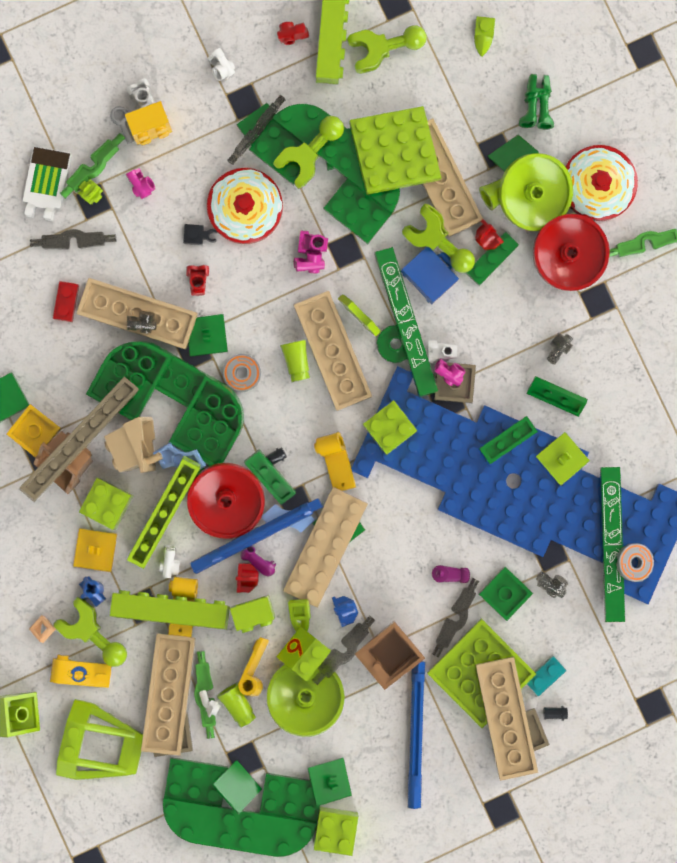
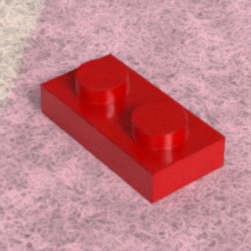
M59 281L53 319L73 323L79 284Z

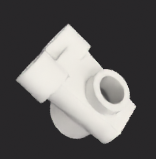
M220 48L207 58L212 66L214 65L212 73L218 81L228 80L235 74L234 64L225 58V54Z
M141 79L138 83L127 87L128 94L136 100L141 108L154 104L147 79Z
M428 340L429 363H437L439 359H457V345L437 343V340ZM450 348L451 354H445L444 349Z
M165 545L164 560H160L159 572H162V577L171 578V575L178 576L180 560H173L175 546Z

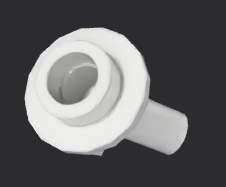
M200 691L199 695L203 706L206 708L205 711L208 717H211V715L216 716L221 707L218 704L220 700L209 701L207 691Z

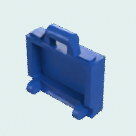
M430 247L423 249L401 270L402 276L407 278L431 305L459 280L451 271V258L445 252L436 255Z

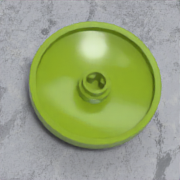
M541 153L524 155L512 162L501 178L499 201L502 211L510 222L521 229L540 231L547 222L558 216L565 215L570 208L573 198L572 179L566 167L555 157Z
M323 662L307 682L284 664L273 675L267 689V706L272 719L281 729L299 737L316 736L330 729L339 719L344 706L345 695L342 682L337 673Z

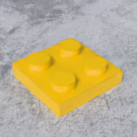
M30 404L6 435L36 458L41 444L44 442L47 445L60 431L61 427Z

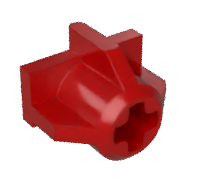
M484 219L480 221L482 225L476 231V242L484 250L497 248L504 241L491 224L488 225Z
M238 564V576L235 578L237 580V593H250L258 586L259 572L252 564Z

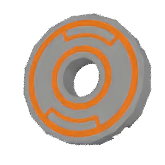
M247 354L234 355L224 365V381L231 389L237 392L249 391L256 387L260 381V366L253 357ZM239 368L247 370L248 373L245 378L237 376Z
M639 543L627 544L621 548L617 555V570L625 580L632 582L643 581L649 577L653 570V555L645 545ZM634 557L638 560V565L635 568L631 563Z

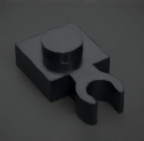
M185 224L183 243L203 245V240L215 243L217 240L211 239L209 236L211 233H217L215 229L204 231V225Z

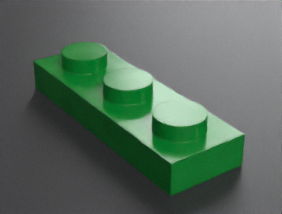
M507 232L500 237L504 241L495 249L487 250L474 264L473 268L466 272L478 286L519 246Z
M537 376L534 377L527 390L528 395L578 417L588 400Z
M525 416L480 447L479 450L490 465L538 431L530 419Z
M260 449L244 460L245 465L280 505L296 494L294 488Z

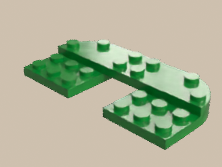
M310 104L288 106L273 117L271 123L251 146L249 151L294 186L295 180L300 174L299 164L289 162L283 168H276L273 165L275 159L285 148L299 147L304 142L309 145L320 133L321 121L331 115L323 109ZM344 127V132L339 139L334 141L328 140L316 153L347 178L323 210L368 245L395 211L399 201L400 188L366 194L352 133Z
M128 342L116 347L107 355L86 395L101 402L124 377L127 378L139 391L121 409L119 414L129 420H133L141 416L156 389L187 407L169 443L171 442V444L185 452L197 449L203 461L209 466L224 463L234 443L240 436L244 424L242 404L230 387L150 342Z
M171 757L163 798V813L170 829L181 839L194 844L273 857L292 855L303 849L312 839L317 827L320 806L315 805L310 780L266 773L260 813L242 810L237 814L232 808L222 807L223 797L212 786L228 769V766Z

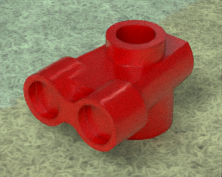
M283 22L279 25L278 39L285 45H292L295 43V40L309 38V32L304 23L294 26L293 22Z
M187 266L186 276L189 277L191 295H205L209 266Z

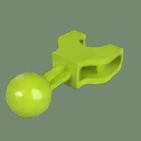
M418 25L409 26L403 35L386 39L385 34L377 35L366 29L352 33L347 37L348 44L351 47L363 46L369 52L365 58L357 61L355 64V71L359 74L375 71L381 65L384 58L390 57V50L404 46L411 50H418L425 45L427 40L425 30Z
M325 117L320 123V133L309 145L304 142L299 147L285 148L275 159L273 165L276 168H283L289 162L299 164L300 174L295 180V186L298 189L303 188L315 176V161L319 158L316 153L328 140L334 141L342 136L344 125L338 117Z
M424 204L420 209V213L427 221L426 230H418L414 226L408 225L402 229L403 236L416 247L427 246L434 250L438 246L451 258V266L455 271L459 273L469 272L475 264L473 253L468 249H457L445 237L449 233L444 228L442 214L431 205Z
M76 597L73 605L79 612L80 618L78 622L71 625L63 619H58L54 622L56 630L66 639L78 638L85 643L91 640L103 651L102 658L108 666L118 667L122 665L127 658V650L124 645L118 642L110 643L98 632L101 627L96 621L97 613L95 608L86 600H82L81 597Z

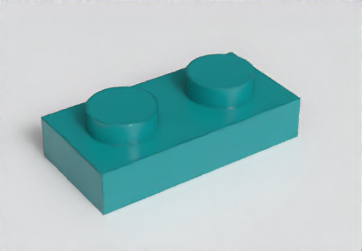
M552 656L535 671L536 675L527 685L539 697L567 670Z

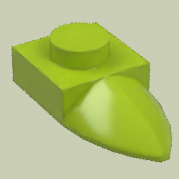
M477 16L474 43L477 52L483 57L492 44L495 18Z
M289 600L288 607L294 630L297 631L302 627L308 631L311 618L309 600Z

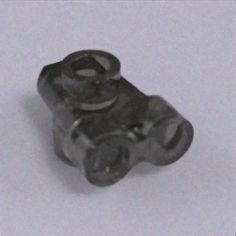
M142 311L139 312V317L127 316V330H140L141 333L146 334L152 333V330H156L155 313Z
M558 333L550 343L554 349L549 353L547 360L555 365L563 353L567 354L571 350L573 338L568 334L563 336L561 333Z
M539 572L536 578L538 581L537 586L546 590L547 594L553 598H556V596L563 598L566 594L567 580L560 575H555L552 579L546 573Z

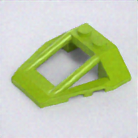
M75 699L66 722L57 759L56 775L74 780L134 775L137 773L142 752L143 734L115 718L114 715L99 708L98 705ZM91 714L118 728L89 723ZM85 730L125 737L118 765L79 758ZM82 766L99 770H78V767Z

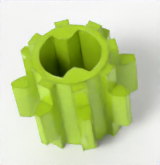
M91 179L88 182L83 181L79 186L80 191L78 194L90 205L93 202L97 203L102 198L101 193L103 190Z

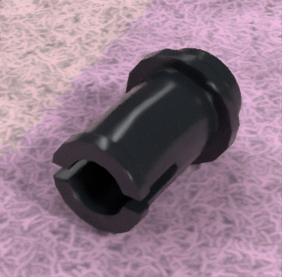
M281 447L280 449L276 448V451L266 457L274 465L281 460L284 462L287 455Z
M561 706V708L544 707V720L561 719V721H564V719H568V709L564 706Z

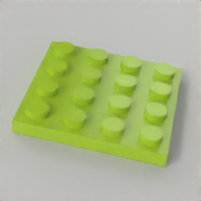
M424 106L351 119L349 121L366 194L441 180L442 177Z
M480 619L427 672L481 728L487 724V718L475 664L514 657L521 689L536 675L483 619Z

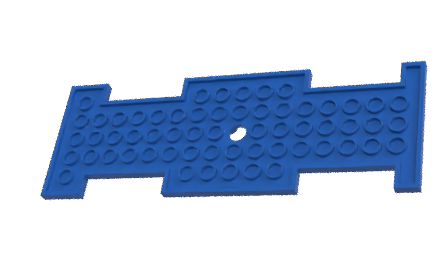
M397 366L376 413L394 400L417 429V432L387 455H385L370 434L367 433L351 468L352 472L368 478L375 462L381 463L445 492L438 510L541 557L544 556L552 540L603 563L599 477L581 468L560 486L536 458L557 437L537 428V433L489 465L479 448L519 420L484 405L477 422H474L408 392L407 390L413 379L412 373ZM579 448L588 457L589 452ZM512 473L517 474L521 479L520 486L515 489L508 487L506 483L508 475ZM657 484L651 500L621 487L623 547L632 543L645 545L651 551L654 560L653 570L645 580L632 582L624 579V594L648 605L677 541V491L661 484ZM636 557L631 562L634 568L638 565Z

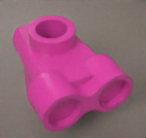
M140 168L126 174L129 182L133 185L132 191L136 197L140 196L141 199H144L155 190V184L148 176L144 178Z
M300 231L298 253L306 254L307 251L327 252L328 238L319 234H309V231ZM321 242L322 246L317 248L314 244Z
M307 252V258H294L293 261L296 272L308 270L309 273H319L320 270L325 269V261L322 258L321 252Z
M439 359L434 366V372L443 376V380L448 385L453 386L455 384L459 386L462 383L463 375L466 371L459 364L453 363L450 367L445 361Z

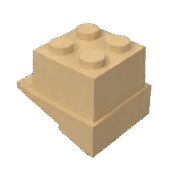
M152 417L135 418L124 423L120 429L104 436L106 440L104 442L108 452H111L113 466L119 472L132 471L137 468L140 469V473L156 471L155 462L163 459L160 452L153 454L155 431Z

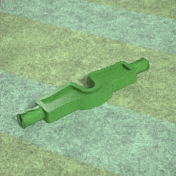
M119 133L112 141L108 139L93 152L90 158L95 164L92 167L81 164L66 181L67 186L60 194L66 199L73 190L75 192L80 190L79 186L83 181L88 182L89 179H93L101 174L107 162L119 151L117 146L125 137Z
M677 229L660 233L654 231L643 232L633 240L618 243L615 248L610 249L612 253H610L609 257L615 255L623 257L644 253L646 251L645 240L650 241L654 250L677 243Z
M198 651V664L195 665L197 685L194 697L201 710L202 726L206 727L207 739H210V732L212 739L215 738L213 726L216 725V717L214 715L208 717L199 692L212 690L213 682L209 663L205 659V651H201V653Z

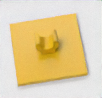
M79 528L73 567L112 572L117 534Z

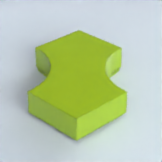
M343 294L338 298L346 310L374 336L380 333V329L352 300Z

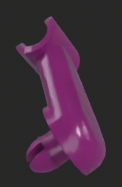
M253 546L241 552V559L244 561L248 560L264 576L270 577L275 573L276 563L273 564L274 561L269 562L255 553L256 549Z
M439 565L432 570V577L439 583H468L470 571L468 568L461 567L459 569Z

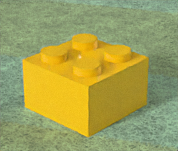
M161 101L125 114L137 145L149 144L152 142V139L158 137L162 139L168 137L169 133L173 132Z

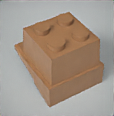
M61 431L47 445L43 442L35 458L34 465L39 467L70 433L67 432L65 434ZM85 448L54 481L67 494L80 483L79 478L92 464L91 452Z
M395 621L390 623L355 653L357 658L384 690L425 659Z

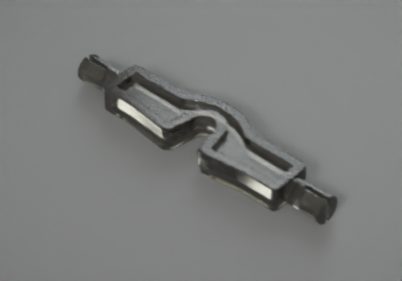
M279 95L275 102L271 103L257 120L254 129H250L237 145L235 151L227 159L230 164L234 165L237 159L245 153L275 116L280 106L286 101L282 95Z
M70 229L61 234L42 235V239H30V247L42 246L45 250H68L71 238H76L78 248L84 249L105 246L106 242H117L116 234L104 235L103 232L84 233L81 230Z
M473 577L469 586L463 588L460 596L451 607V610L459 615V620L453 621L449 618L444 620L441 631L435 641L437 645L432 653L438 658L444 647L448 648L455 633L461 630L467 622L468 609L476 596L474 591L480 582Z
M369 615L362 624L357 623L342 638L341 643L347 648V651L341 653L337 649H332L318 667L319 673L312 679L313 683L318 686L325 677L330 678L340 665L346 664L354 657L357 646L369 634L368 628L375 622L374 618Z

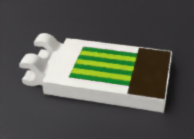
M33 147L22 200L23 203L27 204L25 208L26 217L35 218L36 207L45 209L43 216L45 221L53 222L55 209L61 210L64 197L60 192L66 187L72 158L71 153Z

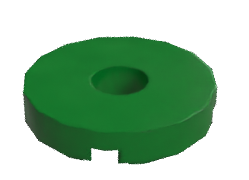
M391 325L383 329L377 340L379 354L383 359L392 363H400L407 359L397 325ZM391 340H400L401 347L393 349L390 345Z

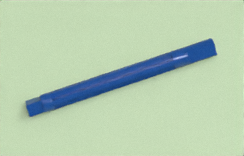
M319 498L310 503L306 502L190 562L194 573L198 574L312 515L313 512L322 508L323 505Z
M423 661L416 665L411 673L412 695L407 805L410 809L421 808L425 662Z

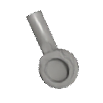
M118 106L112 109L110 117L114 124L120 125L125 140L129 144L134 142L125 114L129 112L126 108Z

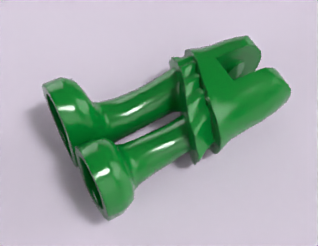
M530 74L524 100L525 103H528L527 113L519 119V126L522 128H532L536 125L537 101L540 100L537 127L543 130L554 128V121L550 117L548 101L552 92L549 75H543L541 88H536L537 74Z

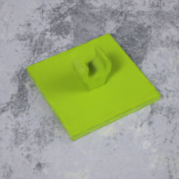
M566 432L561 434L536 456L560 486L590 461Z

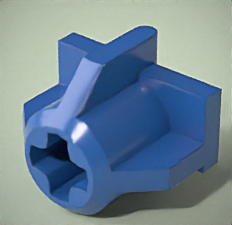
M88 576L84 577L83 581L79 583L83 589V594L80 596L82 600L89 598L95 607L106 600V597L103 595L104 586L99 581L92 580Z
M335 596L332 597L335 606L334 612L338 615L341 626L345 627L354 623L358 615L354 600L345 596L337 599Z

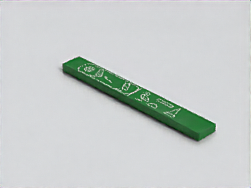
M391 247L376 251L374 255L418 396L422 397L436 393L438 388L394 249Z
M600 467L605 622H625L624 578L619 574L616 566L617 555L623 547L620 467Z

